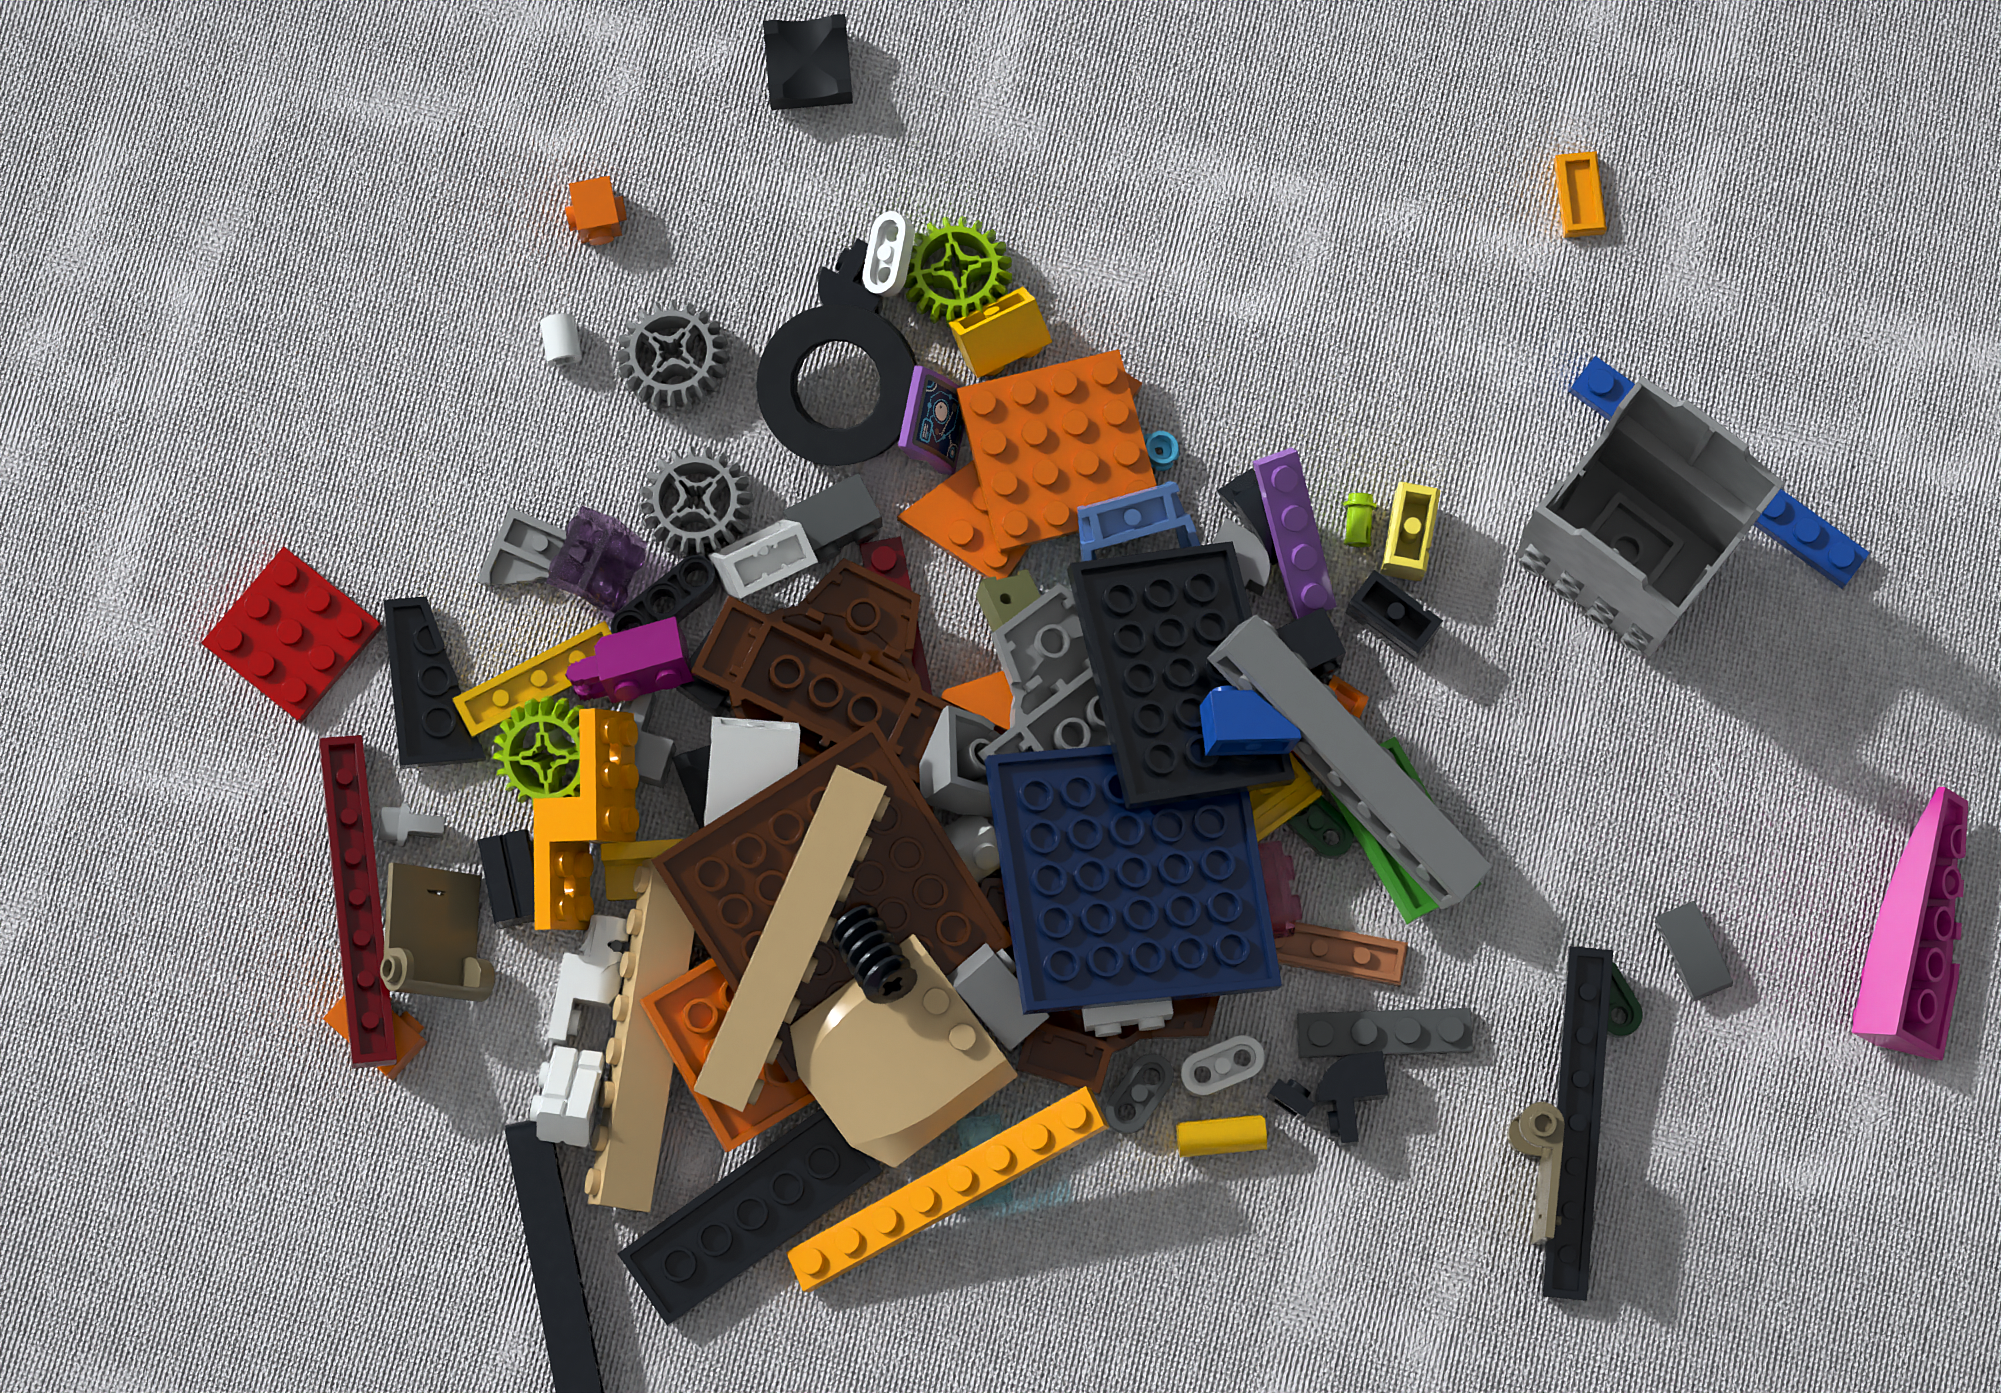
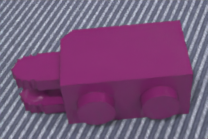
M676 617L601 637L594 646L596 655L571 663L570 666H567L568 669L565 674L572 686H574L573 690L580 700L585 702L586 700L590 701L592 698L595 700L608 696L612 704L620 701H631L638 696L663 689H673L681 684L694 681L693 675L690 674L692 666L687 640Z

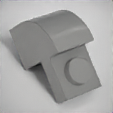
M1226 518L1211 544L1233 541L1245 590L1249 589L1262 597L1270 573L1268 553L1253 533ZM1246 592L1249 601L1251 594Z
M652 692L638 696L634 700L625 701L622 712L634 713V721L638 727V741L635 745V765L639 773V782L664 789L673 761L672 757H674L676 752V746L673 740L647 733L657 701L655 693Z

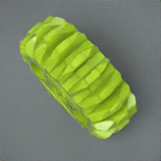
M945 216L942 219L943 228L938 229L934 223L929 222L927 224L928 237L920 232L915 233L914 241L917 246L913 245L907 277L903 286L911 288L906 293L908 302L919 301L916 306V312L919 315L925 314L931 309L930 322L936 324L942 315L946 317V326L949 328L948 322L953 321L954 318L967 317L969 312L975 309L983 313V306L988 303H996V298L1008 294V289L1004 285L1012 283V273L1006 271L1012 266V259L1008 256H1002L1006 252L1005 242L994 243L996 231L993 229L988 230L982 235L983 225L980 220L976 221L972 228H968L966 217L964 216L959 218L958 226H951V220ZM958 245L973 248L984 258L980 259L979 255H965ZM945 247V257L940 262L931 264L930 269L923 270L927 259L935 251ZM952 257L955 259L956 267L962 273L961 287L958 286L957 278L950 271V268H952ZM990 274L986 285L978 293L968 298V286L972 282L981 280V276ZM933 285L934 289L945 288L953 294L954 300L937 295L928 286Z
M552 696L543 697L540 704L533 698L525 702L524 708L520 706L514 708L510 713L512 719L507 718L502 721L500 727L505 734L497 735L493 742L502 747L503 750L494 753L492 759L504 762V767L499 769L496 775L499 777L508 775L511 782L507 783L505 791L510 792L518 788L520 790L518 802L524 803L532 797L533 806L534 798L580 797L579 709H584V706L577 705L570 711L568 698H561L556 704ZM539 722L540 731L536 733V743L528 748H523L526 732L533 723ZM562 728L572 737L575 743H571L564 737ZM547 748V750H548L549 753H552V754L555 753L556 756H559V755H564V756H561V757L557 758L556 760H554L553 755H546V753H539V752H541V751H543L544 749ZM579 760L578 771L573 781L569 785L562 786V776L566 775V764ZM527 765L535 768L539 779L530 771Z

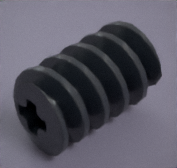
M861 905L844 914L836 922L831 933V941L835 949L839 951L841 959L846 963L850 973L854 975L858 986L862 988L866 999L876 1004L891 1003L911 992L917 982L918 975L916 970L910 967L909 959L902 955L903 952L900 945L894 942L893 934L886 930V924L883 919L879 918L877 909L871 905Z

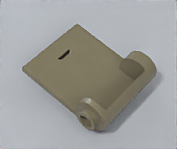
M395 862L389 863L384 958L380 967L381 978L388 990L475 1002H484L489 998L495 983L494 967L489 960L477 958L481 875Z
M1537 1102L1528 1106L1510 1122L1507 1129L1508 1142L1515 1152L1523 1156L1539 1158L1531 1245H1542L1553 1239L1555 1226L1561 1225V1216H1556L1565 1124L1559 1109L1547 1102Z

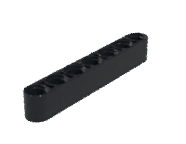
M526 1120L505 1125L506 1140L555 1392L605 1393L555 1142L539 1140L537 1137V1122Z

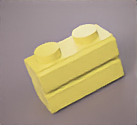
M1407 482L1398 483L1394 494L1380 574L1422 582L1427 570L1428 552L1431 548L1440 489Z

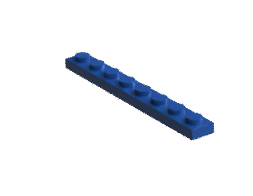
M1594 356L1572 385L1569 393L1610 421L1618 405L1635 384L1600 358ZM1782 489L1779 490L1754 523L1755 527L1841 589L1847 585L1870 554L1866 549Z

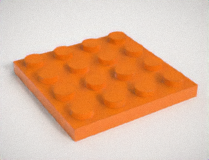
M1119 349L956 389L957 400L999 553L1079 533L1078 506H1087L1157 486Z
M710 958L643 997L639 1002L725 1152H730L816 1099L801 1078L791 1083L776 1059L773 1065L767 1062L764 1063L758 1076L759 1079L765 1081L755 1105L746 1103L743 1112L694 1091L695 1083L735 995L713 958Z

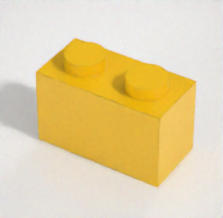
M1024 287L996 299V303L984 305L983 313L975 309L969 312L967 317L961 316L948 322L966 366L977 378L996 375L1005 368V365L1019 358L1033 357L1040 353L1044 346L1052 343L1036 299Z

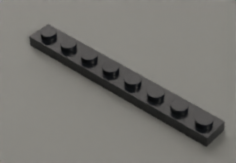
M1568 947L1556 1107L1563 1115L1565 1124L1556 1216H1561V1225L1555 1226L1554 1238L1545 1242L1542 1297L1587 1301L1614 950Z

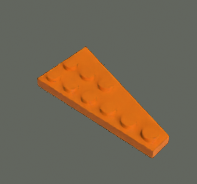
M1126 373L1134 400L1142 388V382ZM974 460L897 516V521L985 579L996 577L998 580L1010 577L1032 546L1029 545L1001 553L998 552Z

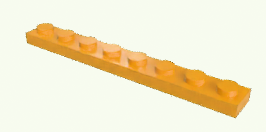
M1085 1086L787 1251L786 1254L802 1290L808 1293L814 1291L1108 1129L1109 1125L1091 1088Z

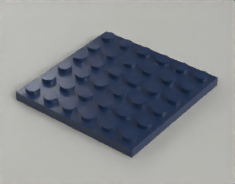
M1111 745L987 756L984 761L1023 1015L1278 990L1282 986L1249 791L1127 810Z

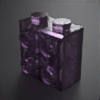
M581 505L577 516L573 517L568 524L566 539L559 554L550 563L548 569L549 576L546 583L578 607L612 620L617 610H620L627 600L628 586L634 573L642 567L645 561V549L648 543L618 519Z

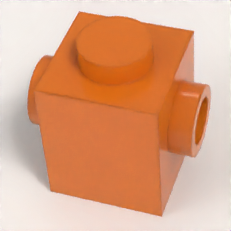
M610 176L569 183L572 206L565 207L570 231L578 230L581 243L589 242L591 245H604L612 242L614 237L622 236L620 222L627 220L623 196H614Z

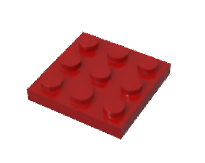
M283 546L204 638L201 644L301 724L383 626Z

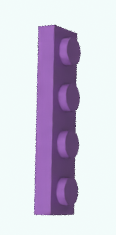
M1291 447L1253 461L1292 617L1297 620L1323 607L1325 611L1337 607L1298 451Z

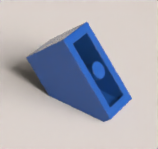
M1230 685L1220 686L1210 691L1200 705L1206 756L1289 754L1301 739L1300 729L1253 690H1238L1236 686Z

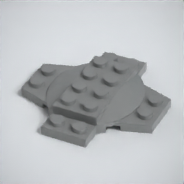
M1058 583L991 634L1013 699L1010 710V729L978 753L983 761L988 755L1110 745L1073 593L1070 589Z

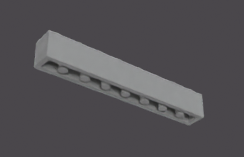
M1257 614L1239 624L1209 655L1207 659L1232 686H1236L1238 690H1253L1300 729L1301 739L1293 748V751L1442 910L1462 902L1493 867L1484 858L1481 848L1474 842L1466 839L1454 826L1452 817L1444 810L1438 809L1425 795L1423 786L1415 779L1410 778L1396 764L1394 755L1385 747L1380 746L1368 734L1364 723L1358 717L1351 715L1340 704L1335 692L1328 685L1321 683L1308 669L1306 661L1284 644L1278 637L1276 629L1269 622L1262 620Z

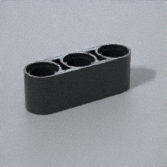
M691 555L683 559L615 614L610 624L611 633L621 632L622 628L629 623H637L643 626L671 617H676L678 623H680L716 592L718 582L711 561L700 555ZM696 570L705 571L709 575L705 584L694 587L686 583L687 577L691 572ZM661 597H671L676 601L674 608L667 613H659L653 609L654 603Z

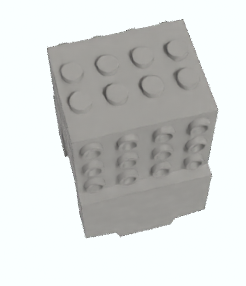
M1641 376L1618 405L1598 440L1563 482L1559 479L1535 509L1521 535L1523 540L1515 555L1520 558L1519 563L1527 572L1536 577L1542 575L1554 584V591L1561 598L1570 603L1576 601L1588 610V617L1595 624L1604 629L1611 627L1622 636V643L1636 654L1641 655L1645 653L1651 657L1730 557L1785 482L1750 454L1749 445L1689 400L1679 401L1644 376Z

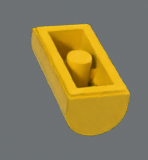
M1260 1114L1183 1121L1175 1124L1180 1158L1267 1150L1265 1117Z

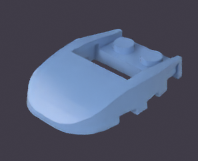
M1168 481L1165 484L1087 506H1078L1081 562L1096 560V549L1172 528L1176 530L1180 548L1200 546L1191 516L1185 513L1176 493L1180 491L1177 483Z

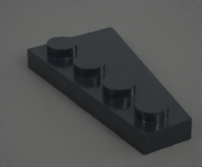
M427 596L384 600L400 769L486 761V756L478 737L472 738L453 702V698L460 695L461 691L454 669L451 667L445 651V645Z

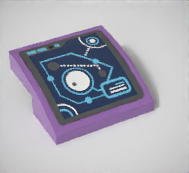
M914 366L898 447L910 459L927 461L939 474L953 475L956 471L965 427L956 396V389L961 387L935 371L923 366Z

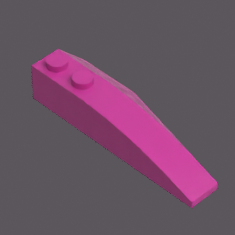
M1938 787L1894 871L1879 911L1866 963L1862 969V983L1857 1007L1853 1012L1852 1027L1853 1034L1876 1046L1943 1061L1959 980L1960 964L1952 963L1953 941L1961 940L1962 923L1955 922V904L1957 897L1963 898L1964 880L1961 879L1957 866L1958 859L1964 858L1966 854L1968 801L1946 787Z

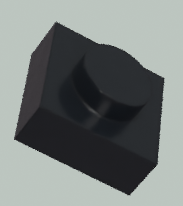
M1278 1079L1266 1097L1301 1122H1303L1315 1104L1308 1099L1311 1092L1293 1079H1289L1287 1083Z

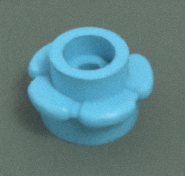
M1156 431L1153 434L1148 433L1144 436L1151 467H1155L1157 471L1170 469L1173 466V461L1178 459L1180 452L1175 437L1165 431ZM1155 448H1160L1162 454H1156Z

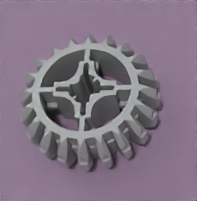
M672 299L670 301L669 310L662 311L660 303L655 302L653 304L655 314L649 316L645 310L640 309L638 316L641 323L638 324L630 320L626 323L627 330L632 335L624 334L619 336V344L625 349L616 351L617 361L624 363L618 368V373L620 377L628 378L625 382L628 392L638 390L636 395L638 402L643 403L652 396V409L659 410L663 401H666L669 412L674 413L677 409L676 402L683 401L685 409L690 411L693 408L691 398L696 396L700 402L706 403L708 398L704 389L707 388L710 391L718 392L720 386L715 378H725L727 376V369L721 365L730 360L729 352L722 349L728 344L725 335H717L721 329L718 321L707 323L709 314L705 309L699 311L694 316V305L690 302L684 306L682 311L678 310L676 300ZM679 328V331L671 336L658 334V332L666 329ZM697 336L707 348V355L702 368L697 366L695 359L689 355L694 348L693 341ZM644 345L648 346L651 354L656 357L651 365L653 371L649 376H646L639 367V357ZM679 351L681 359L677 360L672 357L668 362L666 361L664 353L675 355ZM675 376H682L688 379V381L680 384H666L669 379Z
M690 445L687 449L688 457L681 459L680 453L677 450H673L671 452L672 464L669 465L665 460L659 459L657 465L662 473L658 474L654 471H648L646 474L647 480L654 486H642L640 489L641 496L649 499L639 504L641 513L650 514L643 520L645 529L656 528L651 537L655 543L666 539L664 548L668 553H671L680 545V555L682 558H687L690 555L691 548H696L697 555L705 557L704 548L712 546L713 552L717 553L721 551L719 542L722 540L727 545L736 542L731 532L745 534L747 530L746 525L739 519L747 520L752 518V510L744 505L754 501L752 492L743 491L750 485L747 476L737 477L741 471V467L737 462L726 467L728 455L724 452L719 454L715 460H712V448L708 446L703 450L702 457H697L695 447ZM701 473L715 478L708 477L703 482L694 483L684 476ZM672 485L680 499L676 506L672 508L673 514L666 519L662 513V504L667 490ZM727 487L731 494V501L725 517L721 520L717 516L713 505L720 497L719 492ZM686 492L691 498L697 496L698 500L702 496L706 512L702 508L695 509V505L693 509H690ZM699 522L704 524L708 530L687 532L678 529V527L684 528L690 523Z

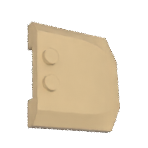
M914 934L899 944L903 952L902 955L909 959L910 967L915 969L918 975L915 986L903 998L886 1004L872 1003L866 999L862 988L858 986L854 977L790 1025L798 1076L851 1147L893 1168H896L1018 1076Z

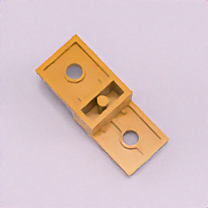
M596 708L579 709L580 797L533 799L535 930H588L591 915L594 914V903L590 896V876L594 867L593 858L590 854V844L636 841V831L639 828V813L635 808V789L638 786L639 773L635 765V745L638 741V727L634 721V713Z

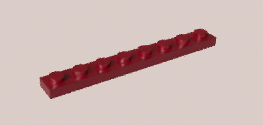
M362 735L319 738L352 1069L396 1065L397 1055L390 990L386 988L380 975V967L384 958V933Z

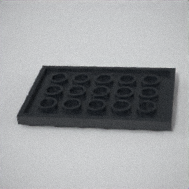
M1233 541L1070 563L1067 573L1127 810L1279 787L1293 783L1296 778L1289 754L1205 755L1200 705L1213 689L1220 686H1232L1207 658L1239 624L1252 617Z

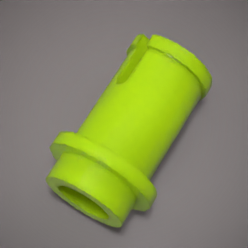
M1350 493L1348 494V501L1343 502V507L1347 509L1344 545L1356 548L1370 547L1372 545V511L1377 509V504L1373 502V495Z

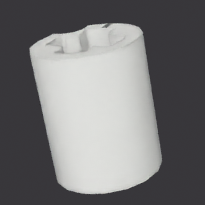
M561 313L543 318L540 321L547 364L553 367H561L567 364L573 365L581 361L582 353L575 316L569 313Z

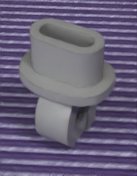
M402 802L401 808L383 806L379 839L398 841L399 847H405L408 835L424 838H442L445 817L411 814L408 802Z

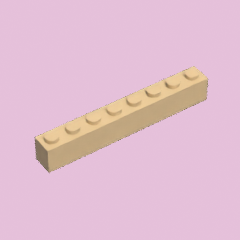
M836 765L695 1083V1092L743 1112L746 1103L755 1105L765 1083L758 1076L765 1062L773 1065L783 1040L776 1038L783 1021L791 1024L801 1000L795 998L794 995L800 981L808 984L818 964L819 959L812 957L818 941L827 943L837 919L830 916L835 902L838 900L844 903L853 885L854 878L847 876L854 860L863 862L873 838L866 836L872 819L880 822L888 806L890 798L883 795L887 786Z
M651 859L643 860L642 866H638L634 875L633 889L638 893L635 909H631L626 925L627 934L631 935L629 950L624 952L620 962L619 973L620 977L624 978L622 993L617 995L613 1005V1020H616L617 1024L615 1037L610 1038L606 1049V1063L610 1064L608 1081H604L600 1088L599 1106L603 1107L601 1124L596 1125L592 1136V1149L596 1151L594 1168L588 1170L585 1180V1193L589 1195L588 1204L635 1212H650L674 1064L639 1000L688 972L695 931Z

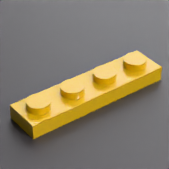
M606 621L454 697L453 702L472 738L499 725L505 719L512 718L511 711L518 706L524 708L526 701L534 698L540 703L541 699L545 696L553 697L571 688L572 684L565 676L568 669L567 666L575 663V661L579 662L580 659L596 655L594 646L599 639L612 634Z

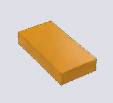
M1597 151L1555 155L1554 167L1563 237L1604 235L1607 227Z

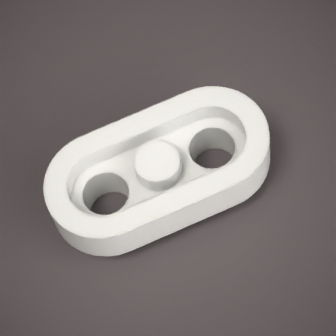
M885 212L874 222L863 269L865 287L870 292L882 297L894 296L904 286L915 237L912 221L897 212Z
M1239 1035L1190 1055L1183 1063L1180 1072L1182 1085L1194 1096L1207 1097L1255 1077L1260 1072L1265 1059L1264 1050L1256 1039L1246 1035ZM1243 1051L1249 1055L1250 1063L1247 1066L1242 1067L1235 1063L1234 1055L1237 1052ZM1198 1068L1207 1069L1210 1073L1209 1081L1199 1083L1194 1078V1071Z

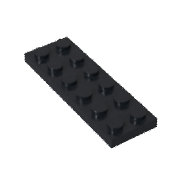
M821 1108L617 1254L669 1327L880 1176L883 1170L873 1157L851 1147L824 1109Z

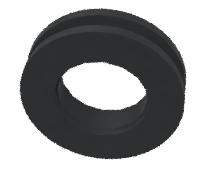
M833 304L814 307L797 314L785 322L765 347L757 372L756 388L759 407L773 435L782 445L797 456L817 464L830 466L864 462L879 456L899 441L914 366H918V363L904 335L896 326L881 315L871 310L851 305ZM833 341L848 342L863 349L875 362L880 376V396L873 412L861 423L846 429L830 428L815 421L803 408L797 392L798 374L804 360L817 347Z

